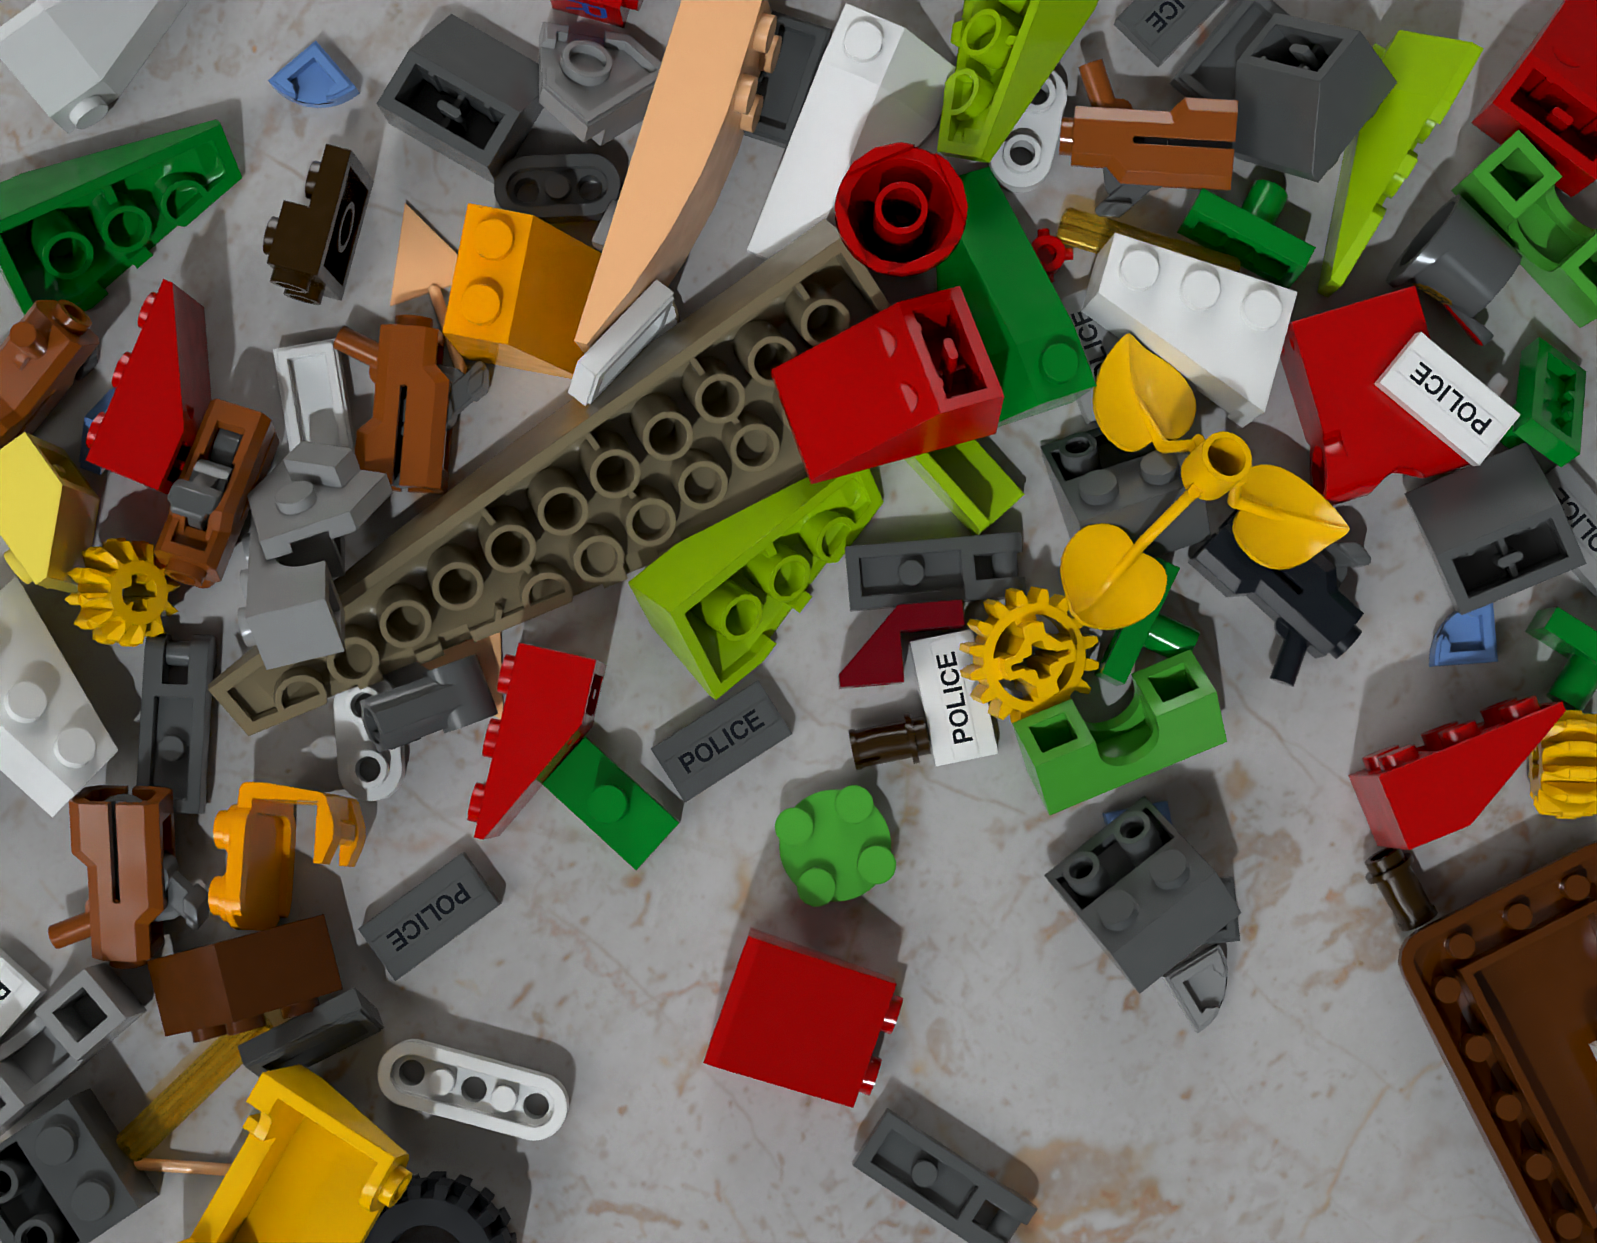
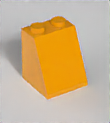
M468 203L442 333L464 359L572 379L577 361L584 355V352L575 343L574 339L602 253L534 215Z

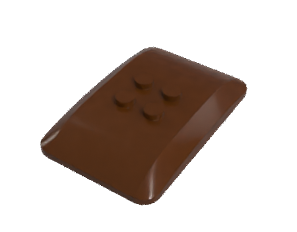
M1594 841L1414 931L1405 938L1398 955L1401 975L1474 1123L1538 1243H1597V1061L1589 1046L1590 1043L1597 1040V841Z

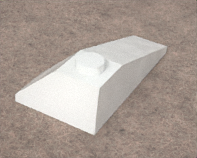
M36 0L0 26V59L46 114L70 134L76 128L86 129L93 126L107 114L108 105L121 96L189 0Z
M846 3L810 87L747 252L768 260L823 219H826L837 228L834 212L836 195L852 163L873 148L904 142L915 144V147L921 146L934 132L942 114L945 82L955 73L956 67L905 27Z

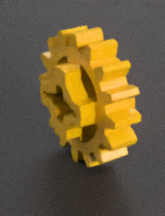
M1031 586L1026 597L1023 590L1009 588L1005 592V606L999 601L987 599L983 602L985 611L989 616L986 621L969 619L967 625L977 636L975 642L960 643L959 650L973 656V664L967 665L960 670L961 677L979 682L970 696L973 700L983 704L990 702L988 714L1004 720L1010 714L1011 723H1014L1071 699L1070 695L1074 691L1085 694L1090 693L1092 688L1081 678L1084 671L1099 669V662L1086 657V649L1097 644L1098 637L1080 632L1084 625L1079 623L1068 612L1066 596L1054 594L1049 599L1048 589ZM1036 614L1049 619L1056 626L1059 633H1046L1044 623L1037 620ZM1032 646L1042 648L1035 651V654L1032 655ZM1023 658H1027V667L1018 665V663L1023 662ZM999 680H1014L1015 689L1022 692L1023 698H1017L1009 694L1002 687Z

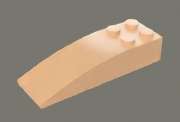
M681 0L574 339L584 354L656 279L668 288L687 259L717 203L744 136L743 130L754 133L763 107V96L756 94L758 79L761 71L773 73L782 44V36L775 35L777 16L771 14L768 0Z

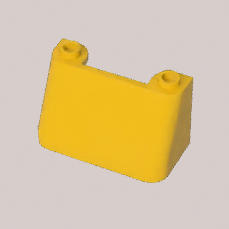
M298 1064L262 1072L246 1100L247 1103L258 1109L261 1113L248 1116L242 1127L250 1132L190 1238L177 1243H364L385 1205L389 1208L393 1207L407 1189L413 1175L412 1172L406 1169L409 1154L325 1079L305 1066Z

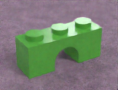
M1518 129L1451 191L1455 195L1459 194L1522 255L1520 265L1570 319L1581 328L1597 319V229H1592L1582 224L1566 210L1555 191V183L1563 176Z
M1191 649L1132 673L1135 688L1134 697L1130 705L1122 713L1110 720L1098 723L1084 721L1073 700L1069 699L1012 723L1026 770L1049 815L1227 742L1217 692Z

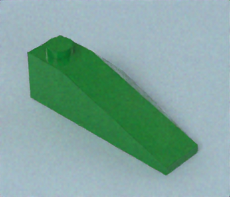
M217 119L24 172L1 182L0 273L23 316L35 301L67 300L77 305L84 312L93 308L109 294L106 288L132 265L138 269L151 258L153 254L150 249L177 226L186 227L241 180L242 175L221 123Z
M988 166L959 175L963 181L968 203L966 226L959 244L946 260L936 266L937 292L960 286L1004 394L998 427L1073 403L1097 385L1075 326L991 168Z

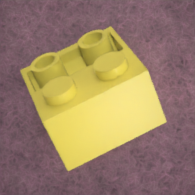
M24 432L0 449V536L10 548L3 555L10 568L24 583L29 585L31 582H34L35 585L46 589L51 588L67 593L77 592L78 583L67 572L75 567L85 568L81 551L92 547L100 498L63 448Z

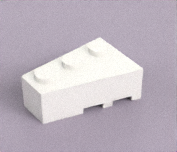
M1115 232L1097 253L1081 312L1119 339L1128 333L1133 335L1147 350L1165 360L1180 372L1188 382L1193 393L1199 391L1227 411L1226 417L1243 428L1266 410L1297 291Z
M15 576L0 590V770L53 818L118 752V749L19 579Z

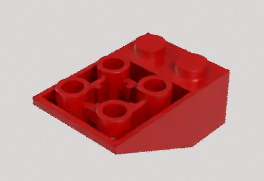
M1563 0L1471 122L1500 145L1519 129L1563 176L1555 183V186L1571 198L1597 179V0Z
M163 279L158 292H151L141 307L138 316V327L142 330L132 353L125 352L115 367L112 386L116 390L107 411L98 413L91 423L86 438V446L90 450L85 461L168 495L171 486L179 479L212 398L204 307L173 282Z
M960 286L897 302L771 370L773 382L810 484L996 434L1004 400L1003 391Z
M518 643L516 656L505 655L497 685V692L507 694L501 719H490L482 750L483 757L492 758L487 782H484V784L476 782L468 809L467 820L477 823L474 838L484 840L500 836L542 787V783L593 727L607 665L595 659L524 643Z
M1536 695L1520 700L1517 697H1513L1480 710L1483 718L1482 722L1476 723L1474 719L1459 724L1458 721H1453L1422 733L1421 737L1425 745L1417 748L1415 744L1401 748L1399 745H1393L1363 757L1365 769L1348 776L1377 846L1411 850L1470 826L1566 712L1563 702L1539 704Z

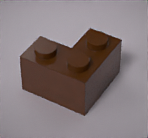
M324 914L147 961L165 1037L191 1031L193 1043L226 1034L227 1036L236 1035L267 1025L264 1013L280 1009L283 1019L313 1012L314 1007L320 1005L319 996L343 990Z

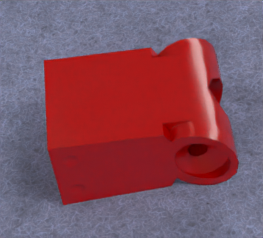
M1415 285L1290 322L1288 325L1280 359L1306 442L1311 446L1310 483L1332 506L1369 495L1391 473L1405 474L1424 479L1471 465L1374 385L1415 333L1422 332L1431 340Z

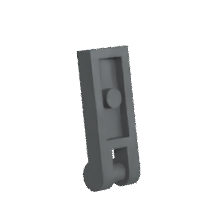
M1018 532L847 546L844 549L850 612L896 608L900 604L961 599L962 602L987 599L1001 600L1005 599L1006 589L1009 588L1023 590L1027 596L1025 577H1019L1017 553L1023 552L1021 533ZM992 556L994 579L976 580L974 557Z
M162 633L156 637L147 636L145 642L136 786H160L173 789L174 813L205 814L212 694L208 690V684L213 681V672L217 662V641L214 635H193L191 641L172 640L170 634ZM171 665L188 666L187 685L168 684Z
M886 1108L852 1161V1165L968 1243H1010L1009 1241L1021 1223L1028 1225L1038 1209L1028 1199L1011 1188L1006 1187L889 1108ZM985 1200L1000 1208L988 1227L974 1220Z

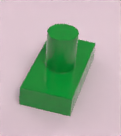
M1263 179L1254 181L1241 208L1202 188L1177 231L1182 236L1287 289L1293 285L1305 270L1316 249L1313 245L1274 226L1288 199V194L1278 184Z
M1538 337L1521 350L1516 403L1511 406L1521 415L1500 442L1507 448H1512L1526 442L1562 468L1580 455L1586 371L1541 337Z
M1159 557L1154 559L1163 566L1167 575L1166 590L1161 602L1143 620L1128 627L1115 630L1099 663V669L1095 671L1094 676L1115 686L1126 683L1142 647L1170 658L1190 649L1193 652L1198 641L1200 631L1160 612L1180 568Z
M1558 606L1538 610L1525 632L1568 659L1546 696L1553 702H1563L1566 710H1581L1583 712L1597 689V631Z
M584 737L542 783L544 787L635 870L648 859L680 823L588 737Z

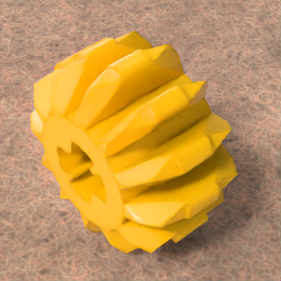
M109 538L107 541H103L102 547H89L87 550L81 551L85 568L75 567L67 572L78 583V591L72 592L63 599L70 605L81 606V610L73 623L74 625L79 626L80 629L92 630V640H96L100 644L113 645L116 642L125 647L138 646L143 644L144 637H156L159 634L165 633L161 616L170 617L179 612L168 601V592L175 591L181 585L175 582V580L165 579L164 570L166 566L159 562L157 556H154L153 544H149L146 541H132L130 543L125 538Z
M1566 710L1528 756V778L1530 779V796L1539 814L1552 815L1557 819H1577L1582 816L1597 814V714L1582 713L1581 710Z

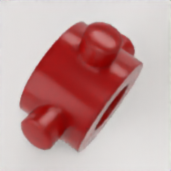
M1042 228L1037 230L1038 237L1032 241L1031 245L1051 283L1055 282L1054 274L1060 270L1064 261L1073 260L1074 253L1072 247L1065 248L1060 239L1050 235V229Z

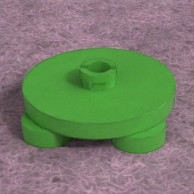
M850 785L842 790L830 789L816 792L804 798L795 807L782 811L776 819L775 832L780 839L779 851L783 867L789 878L797 886L799 897L807 905L820 907L830 901L840 902L854 899L869 891L875 884L887 882L895 873L896 860L891 853V838L887 823L880 811L874 806L873 798L869 791L861 786Z

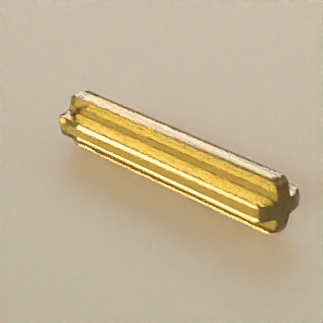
M1072 207L1066 208L1062 213L1056 232V237L1063 244L1095 254L1103 248L1116 232L1240 273L1241 261L1235 256L1100 217Z
M265 1016L267 1025L231 1036L226 1034L214 1041L117 1135L116 1143L120 1149L136 1162L148 1156L243 1064L237 1046L274 1028L270 1020Z

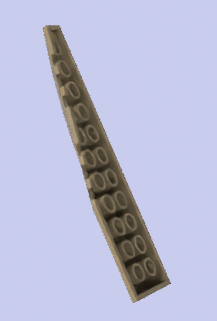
M823 219L644 347L591 404L588 403L584 406L573 398L421 511L345 571L344 576H339L333 582L345 611L344 652L266 670L257 645H255L208 684L209 692L248 736H251L327 704V698L356 686L359 687V690L383 681V675L416 661H418L419 665H422L445 655L443 651L472 638L474 642H477L571 603L573 596L599 585H603L605 589L628 579L626 574L650 565L682 540L808 477L773 382L771 370L891 305L867 268L847 250L837 228L826 219Z

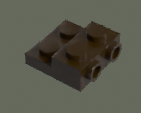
M326 144L322 161H314L307 175L305 196L311 200L310 205L305 206L284 200L279 217H271L267 224L263 239V252L265 255H269L267 264L273 269L270 282L285 288L283 294L289 298L313 305H321L323 296L342 301L374 184L373 179L352 150Z

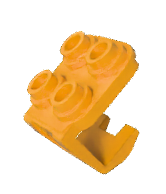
M243 783L239 788L237 804L231 805L228 810H220L214 821V843L218 849H226L228 854L225 874L223 876H215L209 887L208 905L213 915H220L223 921L228 922L230 927L236 930H266L275 927L280 918H288L292 902L296 846L294 805L317 806L313 863L330 865L336 849L340 845L339 866L355 867L366 840V826L360 804L356 799L271 783Z

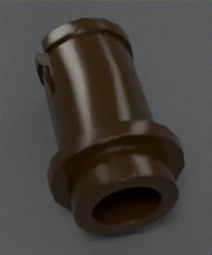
M905 713V720L858 730H848L856 770L913 758L914 764L920 763L919 756L931 754L924 716L911 719L910 713Z
M1387 847L1373 854L1365 861V865L1369 870L1365 878L1369 884H1377L1388 906L1398 920L1401 931H1410L1432 920L1438 914V911L1431 904L1410 866L1414 862L1412 854L1403 853L1401 849Z

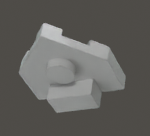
M542 22L539 35V103L583 143L592 138L597 144L602 146L644 120L662 62L631 35L605 31L604 38L569 33L568 25Z
M301 441L248 493L247 497L266 560H271L292 553L293 550L290 544L292 542L309 538L325 531L329 532L331 539L355 532L393 491L386 473L360 470L353 448Z

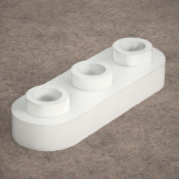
M408 1039L396 1044L384 1054L378 1066L377 1076L381 1091L393 1103L526 1140H543L555 1134L564 1123L569 1111V1097L565 1087L557 1078L550 1074L420 1039ZM416 1060L422 1064L425 1071L422 1081L411 1082L406 1079L403 1073V1066L406 1061ZM473 1076L481 1078L487 1087L485 1097L474 1099L468 1096L464 1088L466 1079ZM533 1093L545 1096L549 1103L548 1112L539 1116L530 1113L526 1107L527 1096Z

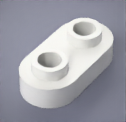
M1054 70L1041 87L1047 96V100L1039 105L1030 103L997 153L988 163L1000 187L1007 191L1024 193L1037 188L1045 180L1051 168L1067 101L1066 86L1062 78ZM1016 147H1024L1031 152L1033 160L1027 165H1018L1011 159L1010 151Z
M383 678V681L361 690L356 686L335 695L334 698L339 779L344 789L350 795L363 801H377L390 797L401 787L406 774L404 745L393 750L389 749L378 753L374 743L368 738L361 716L355 710V702L360 695L368 693L375 696L395 688L385 678ZM367 757L375 758L381 768L379 776L371 782L366 781L361 776L359 770L361 762Z

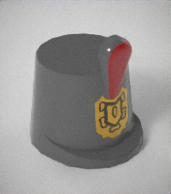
M1458 194L1443 205L1418 232L1395 262L1387 276L1386 282L1395 288L1408 281L1441 302L1475 344L1483 347L1490 342L1494 335L1473 317L1484 309L1506 285L1519 266L1522 255Z

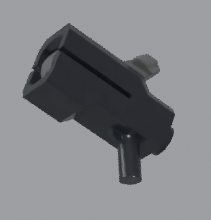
M1235 509L1218 527L1219 532L1217 534L1214 532L1211 535V539L1207 540L1196 551L1188 563L1225 597L1247 596L1274 621V630L1283 639L1270 679L1294 687L1306 651L1314 658L1325 657L1330 653L1337 659L1361 635L1362 630L1356 626V623L1364 613L1338 589L1345 579L1349 567L1359 568L1369 565L1371 557L1356 541L1340 542L1329 545L1307 562L1291 569L1276 570L1264 567L1250 559L1236 542L1232 525L1239 510Z

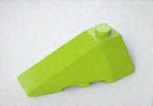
M964 0L962 20L952 25L950 42L958 47L955 73L945 82L937 152L948 157L990 163L1094 12L1098 0Z
M1399 30L1385 48L1377 43L1372 46L1397 81V84L1379 105L1374 116L1364 124L1344 150L1318 284V293L1329 298L1343 285L1386 213L1387 208L1382 206L1387 197L1391 199L1396 194L1418 162V153L1413 151L1417 143L1423 144L1437 123L1441 124L1484 48L1473 42Z
M870 469L815 484H810L809 478L806 477L675 544L631 579L628 584L651 627L704 690L717 700L766 659L777 644L770 639L792 608L799 613L812 598L806 592L807 588L826 563H837L845 554V547L852 545L884 501Z

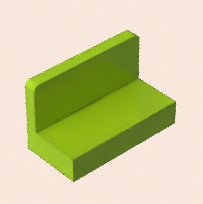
M976 440L904 459L973 536L981 535L1025 495Z

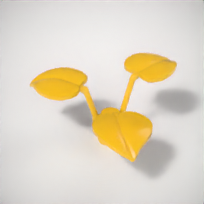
M1130 333L1124 335L1107 354L1096 376L1095 382L1097 386L1093 389L1092 399L1096 422L1107 439L1119 449L1127 452L1139 451L1152 442L1156 450L1161 453L1190 452V454L1185 458L1181 466V478L1186 491L1134 544L1127 533L1121 528L1104 523L1088 525L1079 530L1068 541L1061 557L1060 574L1070 614L1079 623L1094 629L1115 630L1128 627L1143 620L1156 609L1166 590L1167 575L1163 566L1153 557L1143 553V551L1197 498L1208 501L1216 500L1228 492V505L1239 510L1232 525L1236 542L1250 559L1270 569L1284 570L1302 565L1349 532L1350 527L1330 502L1300 477L1274 465L1260 464L1252 466L1251 451L1245 441L1236 434L1222 431L1210 435L1206 440L1201 434H1196L1188 440H1178L1190 430L1195 419L1197 408L1193 391L1180 372L1168 362L1147 350Z

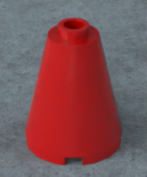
M897 142L875 147L852 163L838 188L834 211L835 222L843 244L861 264L884 275L913 276L935 268L955 250L965 230L968 203L963 181L948 160L937 153L934 155L929 151L915 147V144Z

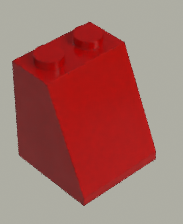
M750 927L703 1063L854 1108L859 1092L868 1096L872 1092L882 1062L881 1058L873 1056L872 1053L880 1031L888 1034L892 1033L901 1010L903 997L894 995L897 983L892 977Z

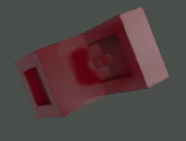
M962 599L897 605L838 675L839 689L904 683L900 634L962 628L964 626Z

